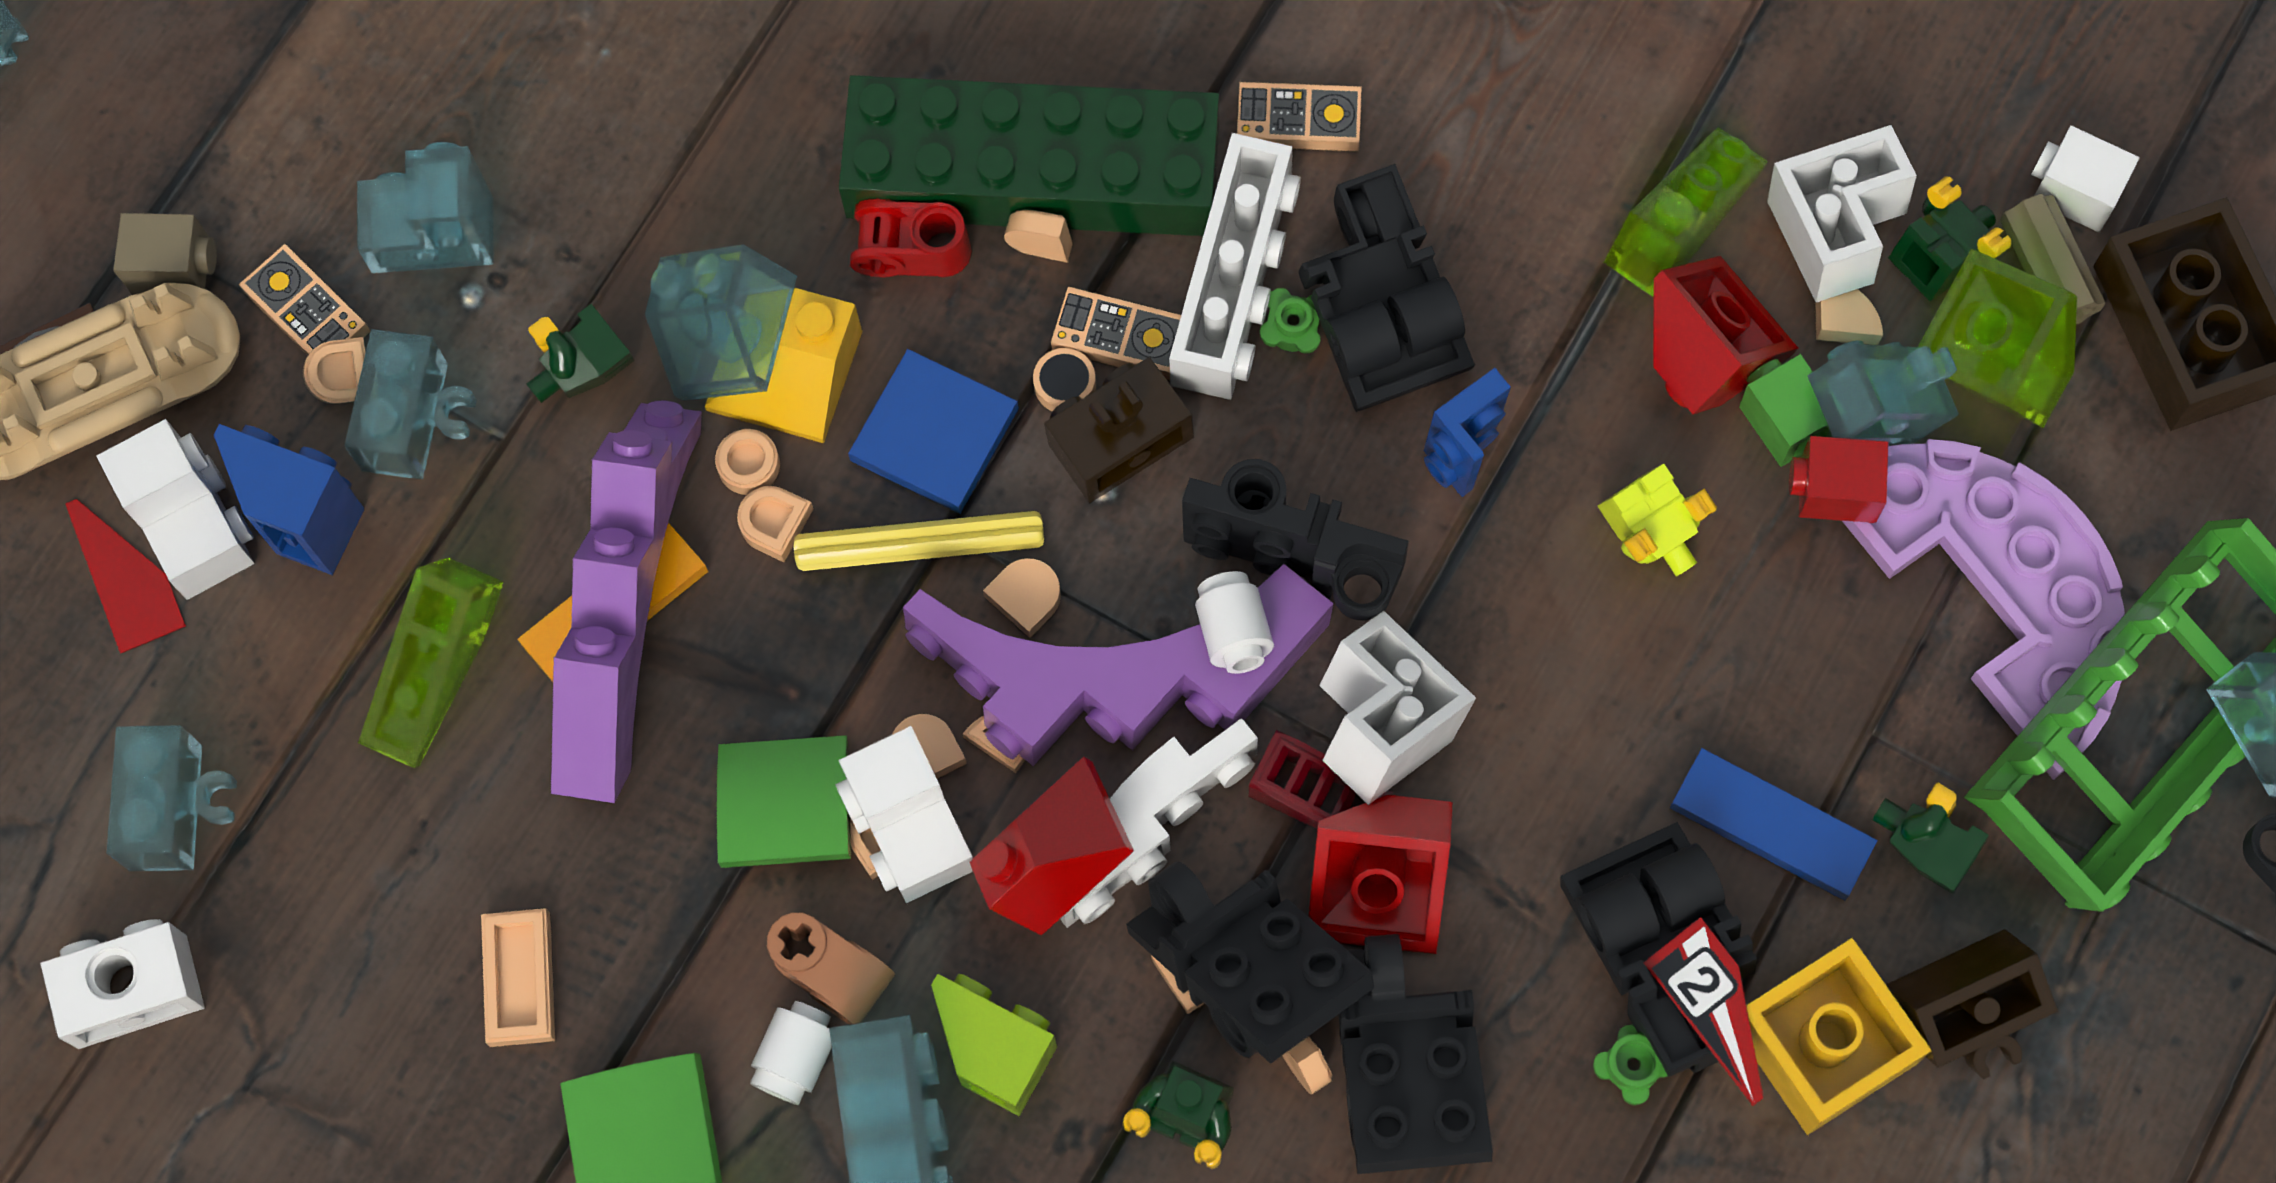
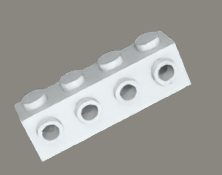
M1232 133L1169 358L1171 386L1231 400L1236 380L1248 381L1256 345L1247 343L1252 323L1263 325L1271 288L1262 286L1267 266L1276 269L1279 267L1286 232L1278 231L1277 229L1282 211L1293 213L1300 189L1301 177L1292 175L1293 146Z

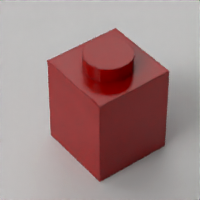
M1810 436L1802 456L1792 457L1790 465L1789 495L1799 496V517L1876 523L1887 503L1888 442Z

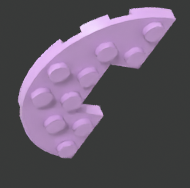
M1928 439L1925 444H1901L1889 446L1888 444L1887 503L1877 522H1842L1889 579L1940 544L2019 641L1977 670L1971 677V680L2018 736L2125 615L2120 593L2123 585L2114 560L2098 531L2076 504L2049 480L2021 463L2014 466L1999 458L1981 453V447L1955 441ZM2116 681L2094 705L2097 710L2096 716L2087 725L2074 728L2067 736L2081 753L2094 741L2107 722L2121 681ZM2055 761L2046 772L2054 780L2064 772V769Z

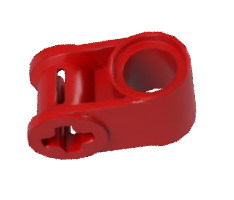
M867 199L855 205L854 218L860 225L857 250L851 253L850 267L854 271L871 277L911 275L938 276L943 278L956 275L968 265L972 255L971 242L962 215L952 205L942 202H896L887 199ZM949 233L954 235L951 242L945 246L933 247L927 245L929 240L937 234Z

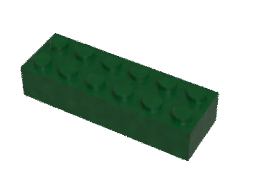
M850 75L839 180V192L846 218L855 219V205L867 199H887L896 202L919 203L942 202L958 209L965 224L1007 226L1012 213L1019 210H1035L1063 216L1070 230L1203 236L1215 196L1219 135V93Z

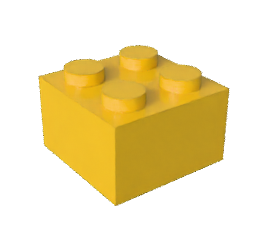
M1853 938L1746 1005L1757 1063L1807 1136L1917 1065L1932 1051Z

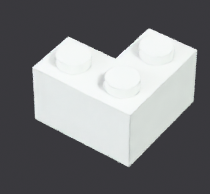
M1892 125L1774 163L1767 202L1816 303L1874 284L1883 244L1873 225L1907 214L1917 175Z
M164 419L96 455L122 507L142 528L167 578L187 600L255 564L245 546V543L254 539L236 506L226 510L217 492L227 486L208 454L204 455L191 433L180 437L170 423Z
M1382 611L1341 641L1319 685L1348 713L1340 724L1322 761L1369 805L1453 741L1476 697L1385 611Z
M912 726L839 760L847 779L835 784L858 833L871 828L881 851L869 857L886 892L898 886L905 902L908 903L973 872L969 863L973 857L945 801L938 780Z

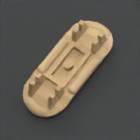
M163 283L143 293L134 294L104 306L0 354V480H10L216 386L230 372L238 357L241 336L237 321L226 304L206 289L191 284Z

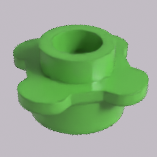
M1277 288L1271 291L1268 304L1270 309L1268 320L1260 327L1261 340L1270 347L1278 346L1285 351H1300L1301 353L1315 351L1320 345L1321 338L1317 333L1320 320L1311 299L1312 295L1307 298L1294 296L1285 288ZM1296 316L1299 318V323L1297 325H1290L1287 321L1288 318Z
M1633 1025L1622 1027L1618 1032V1041L1608 1052L1599 1053L1593 1062L1596 1076L1613 1082L1622 1091L1623 1100L1631 1105L1644 1103L1649 1098V1088L1660 1077L1668 1076L1646 1036L1642 1032L1637 1033ZM1636 1059L1640 1064L1639 1069L1636 1071L1630 1070L1627 1066L1628 1060Z

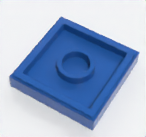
M907 349L848 453L849 459L853 463L961 514L1019 409L1018 401Z

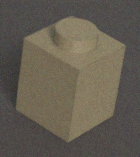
M120 214L113 271L131 294L143 293L163 283L191 284L205 289L207 274H213L215 271L217 251L214 239L208 236L195 215Z

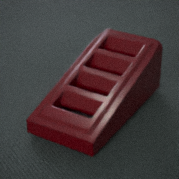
M1279 730L1275 731L1249 784L1250 798L1318 829L1319 820L1350 809L1357 793L1322 761L1325 756L1324 753ZM1285 760L1296 764L1285 788H1282L1274 782ZM1309 771L1320 775V778L1307 802L1297 795ZM1334 782L1343 786L1344 789L1332 814H1329L1322 810L1321 807ZM1388 790L1380 797L1385 795H1393V791Z

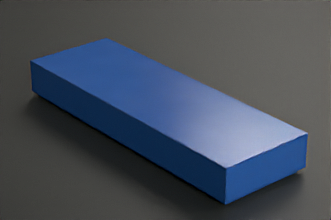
M1701 748L1670 806V809L1844 901L1849 897L1878 841Z

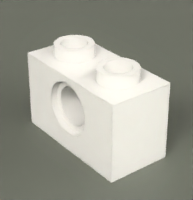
M158 919L145 920L126 927L123 930V937L101 944L98 940L75 942L63 947L60 950V957L40 963L58 1038L77 1049H81L205 1009L187 935L169 922L163 923L162 920ZM125 966H133L134 975L131 984L124 991L111 994L110 982L113 975Z

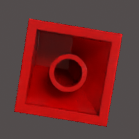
M1721 256L1664 269L1654 278L1653 368L1665 381V388L1669 396L1677 404L1687 408L1693 415L1722 406L1746 389L1748 385L1747 378L1759 367L1775 359L1782 363L1799 349Z
M1082 757L969 863L988 908L1042 936L1131 855L1134 849L1093 762L1086 757Z
M1385 795L1377 798L1369 805L1364 803L1319 820L1308 917L1338 943L1364 946L1365 937L1399 934L1402 950L1436 954L1451 844L1453 802Z

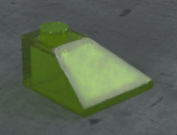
M1971 248L1914 352L1911 361L1981 399L2044 428L2074 374L2077 296L2068 290Z

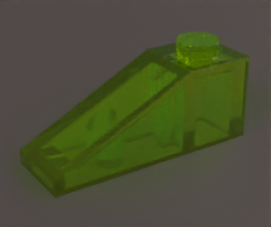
M448 557L416 568L358 741L359 744L412 768L420 766L485 639L504 583L503 581Z

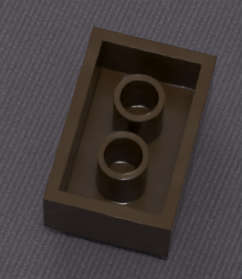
M2227 197L2110 237L2093 267L2170 431L2276 395V297Z

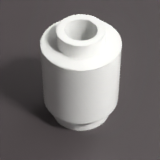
M1239 571L1220 573L1204 580L1198 586L1200 598L1196 601L1195 607L1211 663L1216 667L1226 668L1229 673L1234 674L1249 672L1260 667L1265 661L1264 657L1273 650L1274 643L1257 586L1250 584L1247 574Z
M799 1001L794 1002L790 1011L777 1007L751 1064L756 1071L750 1084L777 1098L799 1105L804 1092H812L838 1035L833 1030L827 1028L831 1016Z

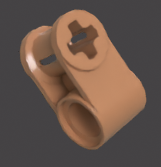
M790 913L780 917L772 925L767 935L769 954L780 973L808 992L826 1010L856 1029L896 975L893 970L873 954L856 943L845 940L814 917L805 913ZM808 934V941L813 949V953L809 957L798 953L792 960H789L790 953L785 945L786 941L790 938L802 941Z

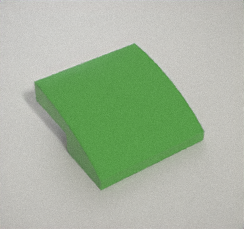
M847 735L718 745L717 853L718 864L721 868L851 859L849 813L835 785L847 779L839 763L840 759L849 755Z
M689 1053L646 1061L560 1083L576 1183H722L701 1054Z

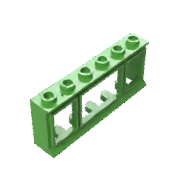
M2249 518L2207 521L1963 797L1984 811L2062 895L2066 900L2064 904L2068 908L2103 912L2105 909L2120 902L2130 889L2131 884L2129 881L2145 862L2156 858L2168 847L2171 842L2170 833L2187 814L2198 810L2208 801L2212 794L2211 786L2228 767L2240 762L2250 752L2253 745L2251 741L2267 721L2276 718V637L2241 675L2181 607L2197 588L2208 586L2219 576L2220 570L2217 566L2225 558L2276 615V549ZM2170 631L2222 689L2225 695L2129 805L2067 736L2074 728L2087 725L2096 716L2097 710L2094 705L2116 681H2122L2135 672L2138 668V662L2135 659L2157 634H2164ZM2055 761L2113 823L2077 865L2014 797L2033 775L2044 773Z

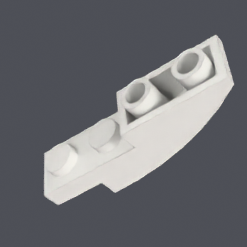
M1242 718L1191 756H1189L1177 739L1172 737L1149 756L1120 785L1110 800L1134 852L1060 918L1066 927H1069L1079 918L1084 924H1087L1101 916L1115 902L1112 894L1130 880H1133L1136 885H1140L1156 875L1166 865L1167 860L1164 855L1170 851V836L1162 825L1167 821L1172 826L1181 824L1203 805L1204 802L1200 798L1218 783H1221L1224 788L1232 786L1253 769L1255 763L1252 758L1257 755L1258 738Z

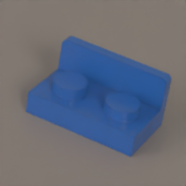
M1493 368L1434 412L1423 450L1427 454L1424 457L1425 465L1434 479L1444 488L1452 485L1461 497L1473 490L1484 457L1482 450L1499 435L1496 427H1498L1499 422L1506 414L1503 409L1511 386L1496 368Z

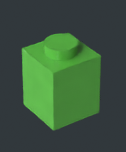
M1801 354L1784 364H1781L1778 359L1769 361L1747 378L1748 385L1739 408L1780 467L1791 462L1792 457H1800L1803 454L1810 436H1834L1843 414Z

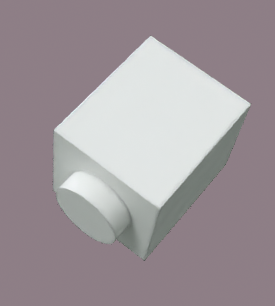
M2070 126L2060 146L2048 141L2031 174L2042 180L2034 196L2039 194L2044 196L2053 195L2064 217L2100 233L2116 206L2140 157L2074 126Z

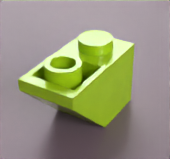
M937 973L931 986L961 1085L1020 1117L1057 1049L1055 1036L1047 1032L1051 1023L1038 1013L1018 1004L1015 1005L1012 1012L989 1001L992 991L970 977L958 974L953 982Z

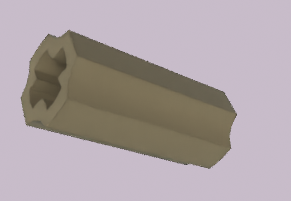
M2039 194L2022 200L2015 207L2005 211L2000 221L2006 234L2011 238V244L2051 328L2062 327L2064 329L2073 326L2101 311L2105 301L2054 196Z

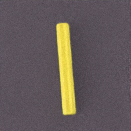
M1026 511L803 533L795 536L793 548L798 569L808 571L1039 548L1044 543V528L1040 512Z

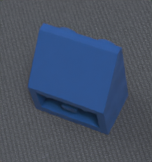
M219 424L214 437L242 512L277 555L333 575L364 512V507L350 489L352 483L342 477L335 468L337 462L328 455L309 447H301L299 454L278 446L280 441L276 437L254 426L244 425L240 432Z

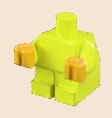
M1663 463L1648 471L1597 505L1617 537L1622 541L1621 550L1626 556L1640 564H1649L1663 556L1675 576H1678L1698 563L1684 542L1698 533L1697 528L1700 521L1715 512L1717 506L1705 488L1694 495L1684 498L1673 482V476Z

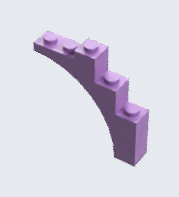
M654 401L648 404L640 403L624 431L618 433L609 432L592 459L590 531L573 557L572 626L554 657L551 794L615 803L631 772L638 678L654 580L675 497L688 460L701 435L702 411L683 409L681 405L671 401Z
M1283 564L1258 587L1274 648L1264 657L1265 661L1260 667L1238 674L1229 673L1226 668L1216 667L1211 663L1200 624L1157 640L1114 647L1054 646L1007 636L960 616L921 589L903 606L905 627L908 630L905 636L919 653L932 661L939 656L956 670L954 673L956 681L976 699L983 700L986 696L990 698L983 706L984 725L988 729L985 735L990 743L1006 757L1015 759L1019 754L1029 764L1034 766L1083 711L1088 714L1085 717L1086 722L1100 737L1112 744L1119 739L1132 751L1182 695L1187 699L1185 705L1188 710L1208 727L1214 728L1218 724L1226 730L1241 718L1245 720L1329 626L1334 603Z

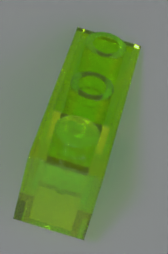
M1718 127L1631 210L1604 263L1654 298V278L1664 269L1687 264L1762 172L1768 161L1752 151L1742 140L1732 137Z

